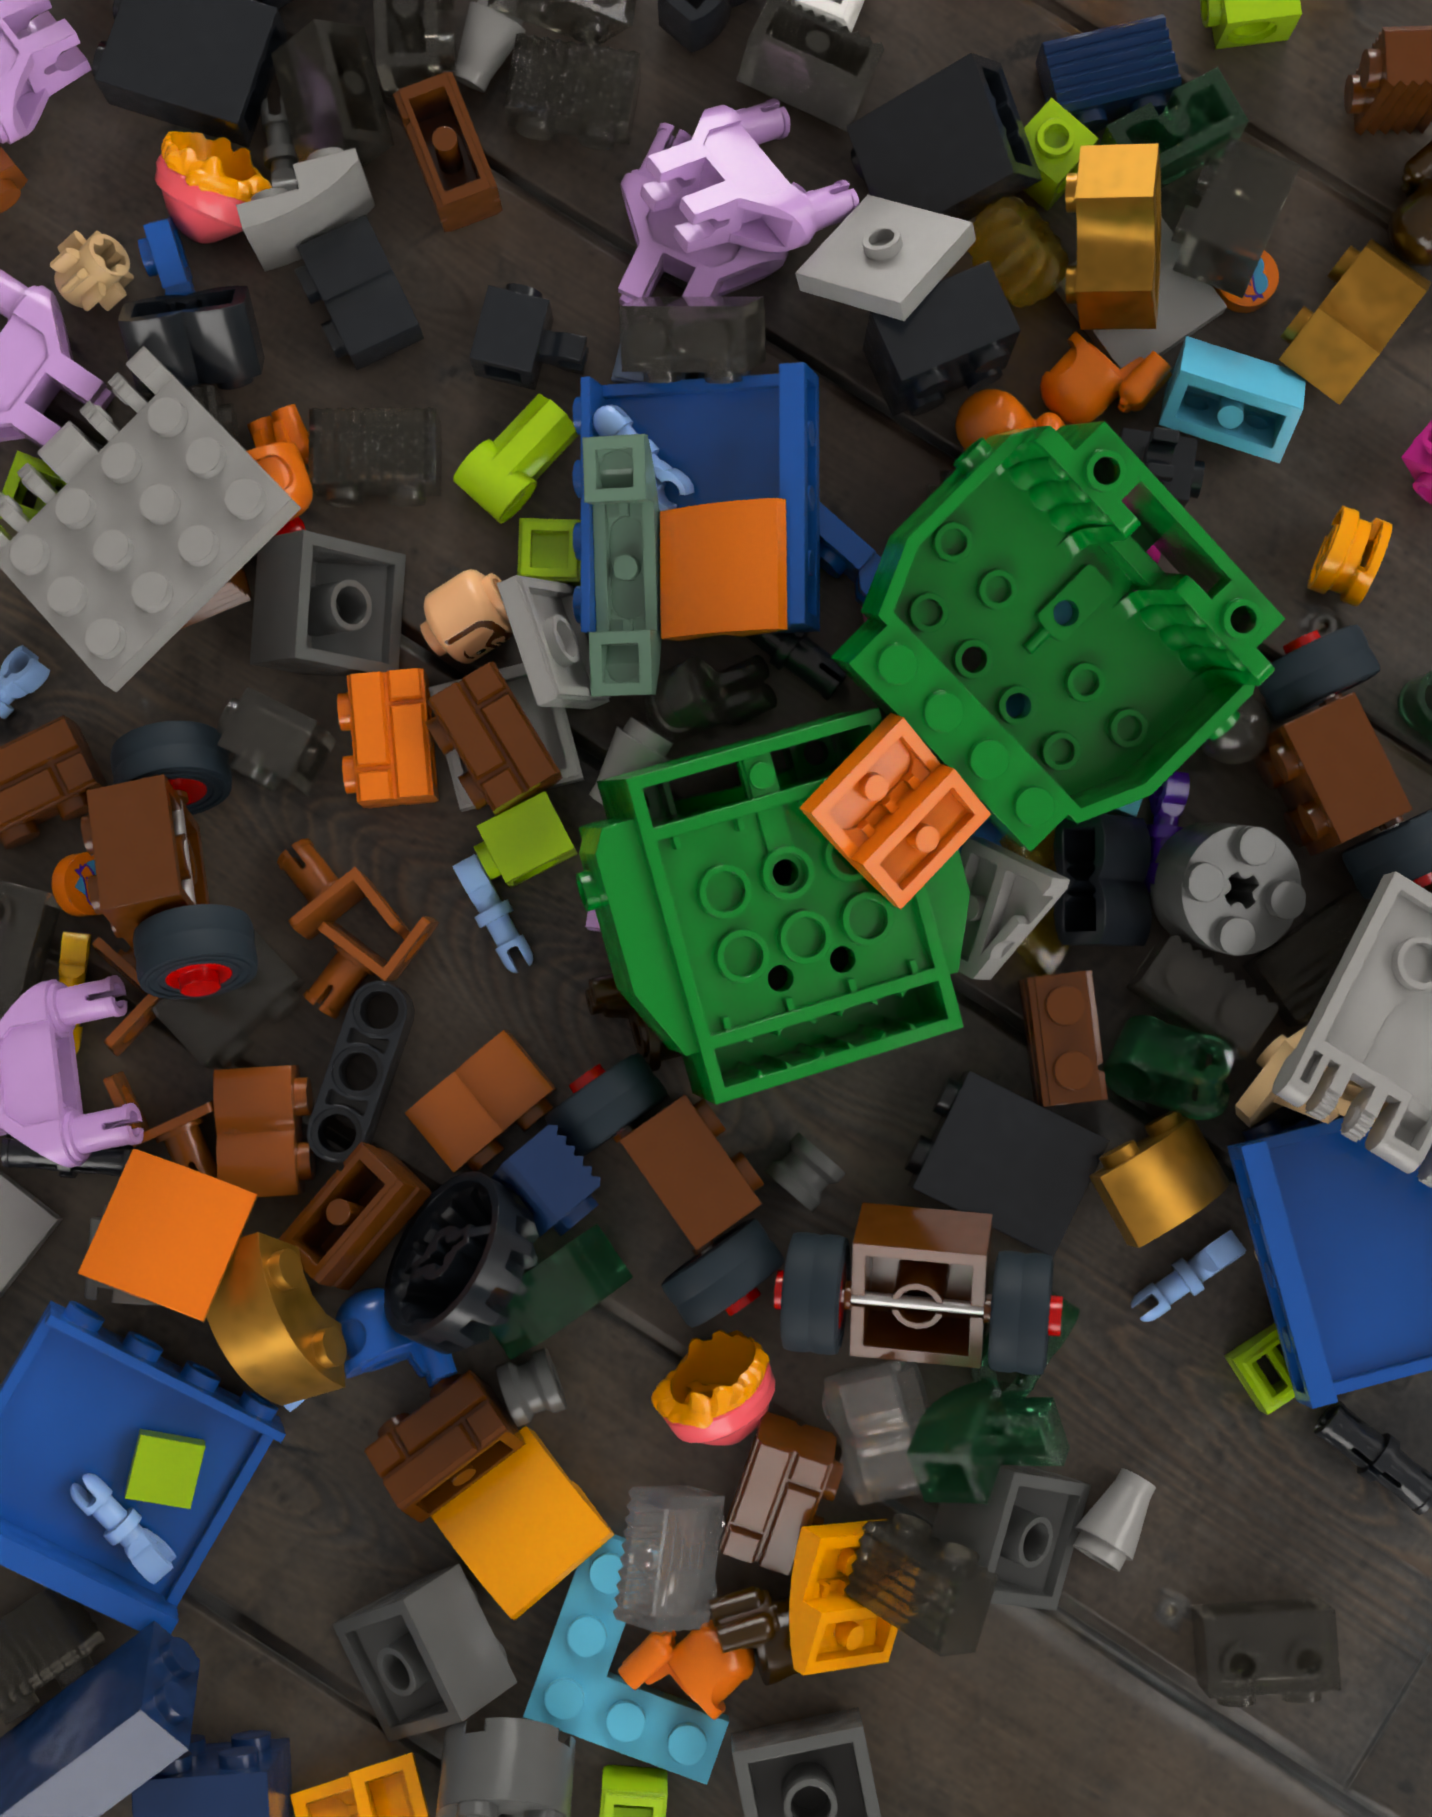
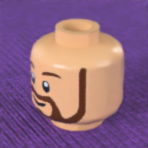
M469 569L461 572L425 596L424 613L426 621L420 625L426 642L438 656L448 653L455 660L469 664L512 637L513 631L497 583L501 582V580L495 574L490 573L485 576L477 570Z

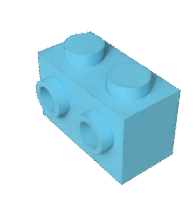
M1186 336L1173 368V375L1165 388L1159 425L1280 464L1303 411L1306 380L1292 369Z

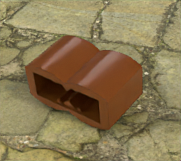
M503 1030L452 1074L424 1095L405 1114L453 1173L460 1171L466 1165L472 1171L478 1172L504 1150L497 1139L516 1123L525 1132L554 1108L546 1098L557 1088L509 1030Z
M299 1065L214 1070L213 1103L217 1132V1179L253 1192L258 1197L288 1196L304 1193L305 1180H314L316 1174V1156L309 1147L308 1141H303L302 1116H310L312 1114L313 1096L310 1078L300 1077Z

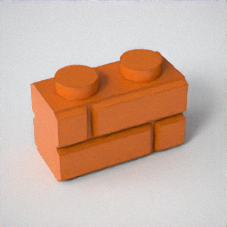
M411 668L389 670L387 672L347 675L348 692L337 694V712L341 731L351 730L353 755L342 757L344 787L346 794L356 793L357 803L363 808L425 804L439 801L434 738L425 724L427 720L432 718V710L427 703V700L430 698L429 677L424 669Z

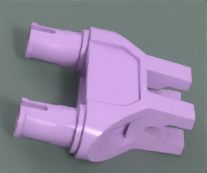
M0 0V143L2 144L7 142L11 145L31 133L42 115L49 96L92 70L87 58L76 46L80 44V40L75 30L65 18L56 21L48 11L52 8L49 0Z
M776 98L738 110H734L726 105L705 109L692 140L648 156L646 168L657 181L643 184L640 196L653 212L679 206V209L689 222L676 225L673 238L685 253L724 243H732L765 252L790 251L807 245L815 232L843 222L859 205V198L854 188L849 189L850 184L843 179L832 185L803 193L795 185L789 183L759 147V144L776 139H784L790 132V116L784 106L780 107L781 102Z
M660 123L657 135L640 169L626 173L620 184L637 249L618 287V292L622 294L619 302L621 305L642 314L663 272H666L688 283L673 314V318L676 319L674 329L700 333L718 297L751 285L771 275L783 266L789 253L788 251L765 252L732 243H724L685 253L673 238L675 226L689 222L679 209V206L653 212L640 196L643 184L657 181L646 168L648 156L685 143L693 138L682 129L679 130L675 138L672 135L674 126L668 123ZM792 183V185H795L803 193L806 192V190L797 183Z
M0 269V314L8 319L7 324L0 332V442L26 438L39 448H42L61 429L60 426L42 415L60 389L84 405L90 400L94 405H100L104 410L115 395L105 388L107 385L102 380L74 362L63 315L54 293L43 285L27 287Z
M112 975L102 980L70 987L56 979L42 981L23 993L0 1020V1136L10 1134L40 1155L68 1168L83 1165L90 1157L91 1152L142 1143L144 1129H132L129 1126L130 1124L143 1122L140 1110L134 1103L83 1114L73 1030L76 1024L113 1016H125L128 1008L127 1001H115V997L126 995L125 986L120 977Z

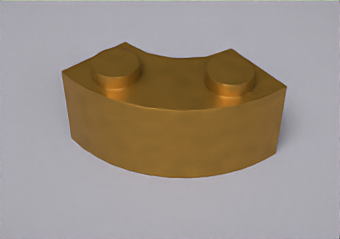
M1159 143L1081 146L1078 173H1067L1065 186L1067 213H1076L1077 265L1067 266L1065 282L1067 304H1077L1081 330L1157 329L1161 264V172Z
M1373 239L1368 242L1361 252L1350 245L1327 275L1329 279L1336 283L1332 291L1315 313L1303 306L1280 336L1290 345L1279 360L1339 405L1380 355L1389 340L1431 285L1429 280Z
M1178 1108L1146 1124L1144 1128L1149 1135L1137 1143L1134 1140H1130L1102 1155L1099 1160L1103 1168L1089 1176L1122 1237L1129 1246L1140 1248L1170 1231L1213 1202L1230 1184L1192 1115L1182 1116Z
M260 1232L241 1237L206 1316L214 1337L231 1366L255 1392L280 1406L345 1388L344 1361L347 1349L342 1335V1324L327 1315L313 1297L303 1273L299 1247Z

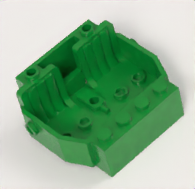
M1105 421L1062 425L1057 431L1051 426L1014 429L989 436L986 440L984 437H981L970 445L953 464L956 470L889 537L861 612L868 620L831 656L836 664L887 716L893 713L904 717L939 762L954 768L991 813L987 819L1006 839L1030 852L1065 818L1078 824L1152 795L1208 738L1216 740L1228 732L1240 717L1237 709L1253 694L1255 686H1260L1275 671L1273 665L1257 647L1285 620L1283 615ZM1154 545L1180 574L1165 573L1146 551ZM1066 600L1071 605L1072 616L1067 623L1060 625L1054 619V608L1060 601ZM975 646L981 653V662L976 669L967 671L962 665V655L966 649ZM1020 693L1025 700L1024 709L1019 715L1011 717L1006 711V702L1011 695Z
M879 708L833 714L597 781L607 819L578 827L582 839L579 855L584 871L576 873V883L582 904L587 912L591 910L596 912L617 989L667 1048L682 1054L692 1093L715 1105L964 1027L950 974L959 972L970 899V890L959 849L902 909H899L891 904L842 856L799 808L882 722ZM810 741L818 742L823 749V757L816 765L808 763L804 757V748ZM782 749L786 768L775 770L770 752ZM736 762L741 780L740 785L716 792H701L673 799L669 781ZM780 860L787 861L792 869L790 880L783 885L778 884L773 877V868ZM842 946L847 951L848 962L842 970L836 971L830 964V956L834 949ZM781 965L787 973V980L780 989L773 990L768 983V974L773 967Z

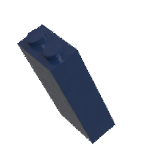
M153 1621L0 1738V1817H100L186 1753L190 1747L200 1659L196 1656L192 1647L184 1639L173 1637L157 1622Z

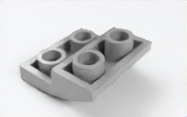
M338 147L317 150L311 153L306 161L293 164L299 189L291 191L285 188L265 189L254 194L251 201L236 205L242 230L265 272L303 259L297 246L363 215H367L375 207L374 198L356 148L345 151Z

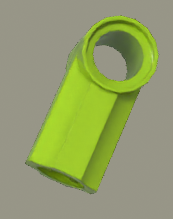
M539 393L494 441L491 439L485 440L470 452L458 467L453 481L496 521L502 524L512 518L525 505L537 487L538 482L536 480L579 436L575 430L574 423L556 403Z

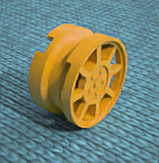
M1342 505L1331 525L1334 527L1328 536L1324 537L1308 580V589L1321 594H1325L1328 590L1340 594V601L1357 607L1364 599L1378 572L1391 537L1393 526L1392 523L1379 518H1375L1371 522L1360 518L1358 510Z

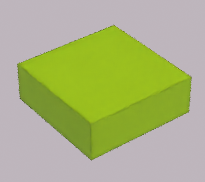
M519 518L517 575L580 586L581 561L577 560L574 553L573 529L575 524L580 523L581 520Z
M139 1429L124 1492L125 1499L191 1509L206 1447L205 1440Z

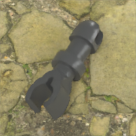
M280 96L281 113L271 115L268 98L266 97L260 106L262 130L266 133L268 146L262 152L264 166L271 170L272 188H285L288 191L299 189L293 164L301 162L298 146L292 144L291 130L293 129V120L290 105L284 97Z

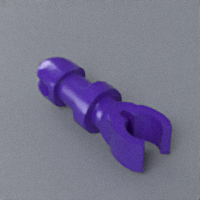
M1175 771L1149 796L1151 812L1154 815L1153 824H1146L1151 838V860L1144 884L1149 893L1150 883L1155 884V876L1159 864L1155 863L1160 849L1171 836L1184 828L1179 827L1178 824L1188 800L1190 788L1189 773Z

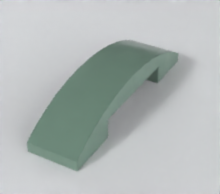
M646 434L583 437L584 503L592 504L596 601V632H589L591 697L656 695L662 644L660 616V514L649 438Z

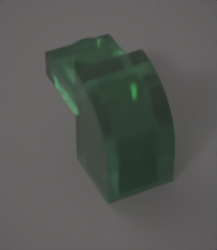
M595 1224L523 1274L521 1281L528 1289L525 1296L514 1294L506 1307L510 1316L509 1321L506 1324L490 1326V1330L510 1360H512L532 1346H537L583 1315L632 1279L633 1276L599 1225Z
M988 1379L960 1386L935 1401L921 1417L908 1448L907 1456L925 1502L987 1504L1001 1465L1064 1466L1070 1446L1054 1397H1003L997 1379Z

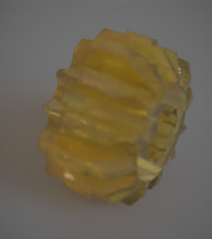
M1015 196L1011 198L1002 197L993 206L989 204L975 217L976 221L973 222L976 241L967 250L973 257L972 265L977 266L990 261L1005 297L1012 305L1019 308L1025 305L1031 307L1038 300L1047 298L1059 287L1058 284L1066 277L1067 265L1069 264L1068 254L1061 247V239L1053 233L1049 222L1044 221L1038 215L1035 207L1027 206L1022 199Z

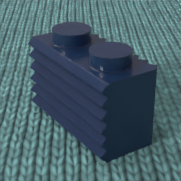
M1163 14L1042 42L1035 62L1045 103L1052 97L1092 133L1105 128L1108 125V121L1112 119L1119 120L1124 116L1131 117L1134 122H1145L1160 117L1168 111L1169 106L1173 105L1182 86V78L1179 74L1178 64L1175 61V52L1172 50V40L1169 38V29L1166 26V17Z
M547 1125L506 1159L491 1177L520 1196L522 1202L533 1213L539 1238L552 1227L561 1237L599 1205L591 1194L600 1187L601 1177L591 1176L592 1166H583L584 1156H575V1146L566 1145V1136L557 1135L558 1125Z

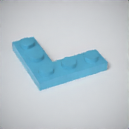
M614 1535L576 1568L523 1717L553 1725L559 1728V1731L707 1785L729 1724V1716L721 1714L716 1720H713L698 1704L644 1684L637 1690H634L621 1676L609 1672L652 1549L635 1541Z

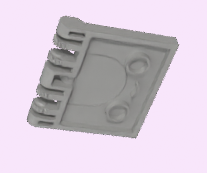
M145 346L126 365L155 396L148 402L117 372L108 381L112 387V392L137 414L120 430L113 423V418L100 405H94L89 400L79 411L109 442L99 450L71 421H68L37 452L66 485L58 492L28 462L17 472L18 476L22 479L23 485L46 503L31 520L23 513L22 507L12 497L0 492V516L18 532L12 538L0 525L1 570L100 681L115 692H118L301 509Z
M1394 871L1383 875L1297 1047L1285 1059L1274 1081L1272 1092L1297 1108L1306 1103L1305 1113L1321 1121L1322 1119L1325 1120L1335 1109L1349 1080L1355 1082L1364 1089L1352 1100L1341 1124V1134L1353 1142H1357L1358 1140L1361 1141L1367 1132L1370 1131L1365 1142V1148L1406 1174L1414 1172L1420 1166L1417 1176L1419 1178L1418 1181L1432 1188V893ZM1384 1102H1388L1389 1104L1380 1113Z

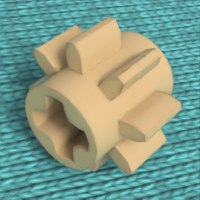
M75 230L57 247L60 254L50 262V267L56 271L54 280L59 293L69 303L89 311L99 302L105 310L109 311L127 296L124 287L134 279V275L129 272L130 260L128 254L117 240L109 235L101 234L99 231H95L86 240L81 233Z

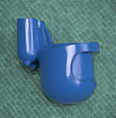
M369 1288L354 1293L341 1304L336 1312L335 1320L342 1324V1335L349 1360L344 1363L347 1378L376 1371L406 1359L419 1378L425 1377L429 1388H433L439 1381L457 1373L452 1353L441 1354L400 1335L391 1328L385 1315L383 1288Z

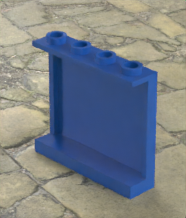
M805 362L779 364L778 374L601 385L590 376L581 377V397H576L573 403V423L577 434L581 435V459L576 460L573 466V486L577 497L581 498V522L576 523L573 529V549L577 560L581 561V585L576 586L574 589L573 612L577 623L581 624V632L588 635L589 632H596L592 504L584 503L582 438L599 437L593 426V416L597 409L611 404L617 405L624 410L633 421L631 426L638 434L648 435V438L659 448L657 456L660 460L666 462L672 468L681 470L690 478L694 486V493L688 495H680L678 487L673 482L665 481V495L670 502L677 504V508L748 499H786L788 630L770 633L820 631L819 376Z
M1345 1116L1337 1117L1329 1124L1318 1122L1227 1146L1297 1402L1312 1409L1337 1403V1395L1432 1370V1188L1418 1181L1419 1178L1417 1176L1420 1166L1414 1172L1406 1174L1365 1148V1142L1370 1131L1367 1132L1361 1141L1358 1140L1357 1142H1353L1342 1135L1340 1129Z
M50 1301L0 1386V1565L133 1629L141 1631L155 1621L171 1634L179 1621L177 1606L259 1463L273 1439L281 1443L286 1435L281 1418L275 1415L278 1407L255 1392L244 1390L241 1397L218 1386L221 1378L198 1363L187 1361L184 1367H181L161 1357L163 1348L139 1333L129 1331L124 1338L102 1327L105 1319L83 1304L69 1301L65 1308ZM139 1429L205 1440L206 1447L191 1509L125 1499L124 1492ZM91 1473L101 1478L113 1491L111 1495L125 1510L133 1507L142 1516L139 1524L164 1540L177 1556L171 1562L174 1568L156 1584L153 1585L148 1582L127 1557L124 1547L120 1543L112 1546L103 1537L106 1529L92 1515L87 1516L73 1501L70 1493V1487L73 1483L81 1485L92 1495L82 1480L84 1474Z

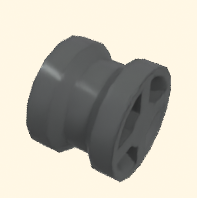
M799 1132L791 1139L790 1152L784 1159L773 1161L765 1170L767 1174L812 1213L821 1204V1193L829 1184L839 1183L846 1175L838 1165Z
M546 1348L533 1352L530 1360L516 1365L508 1361L496 1366L499 1384L506 1405L517 1427L531 1423L534 1414L544 1410L558 1413L567 1409L558 1373Z

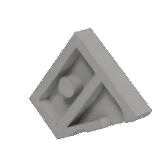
M969 837L963 844L960 853L970 890V899L959 972L971 979L991 980L1067 890L1070 879L985 838Z

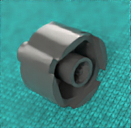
M1209 822L1195 823L1179 830L1160 849L1155 863H1159L1155 884L1150 883V900L1153 911L1162 927L1172 937L1198 948L1234 956L1257 953L1273 945L1286 933L1293 920L1303 912L1306 905V893L1301 886L1299 868L1289 848L1269 830L1249 825Z
M509 1717L485 1718L484 1731L465 1734L467 1721L456 1723L447 1728L443 1740L436 1817H571L576 1740L571 1735L563 1744L558 1741L559 1728L539 1721Z

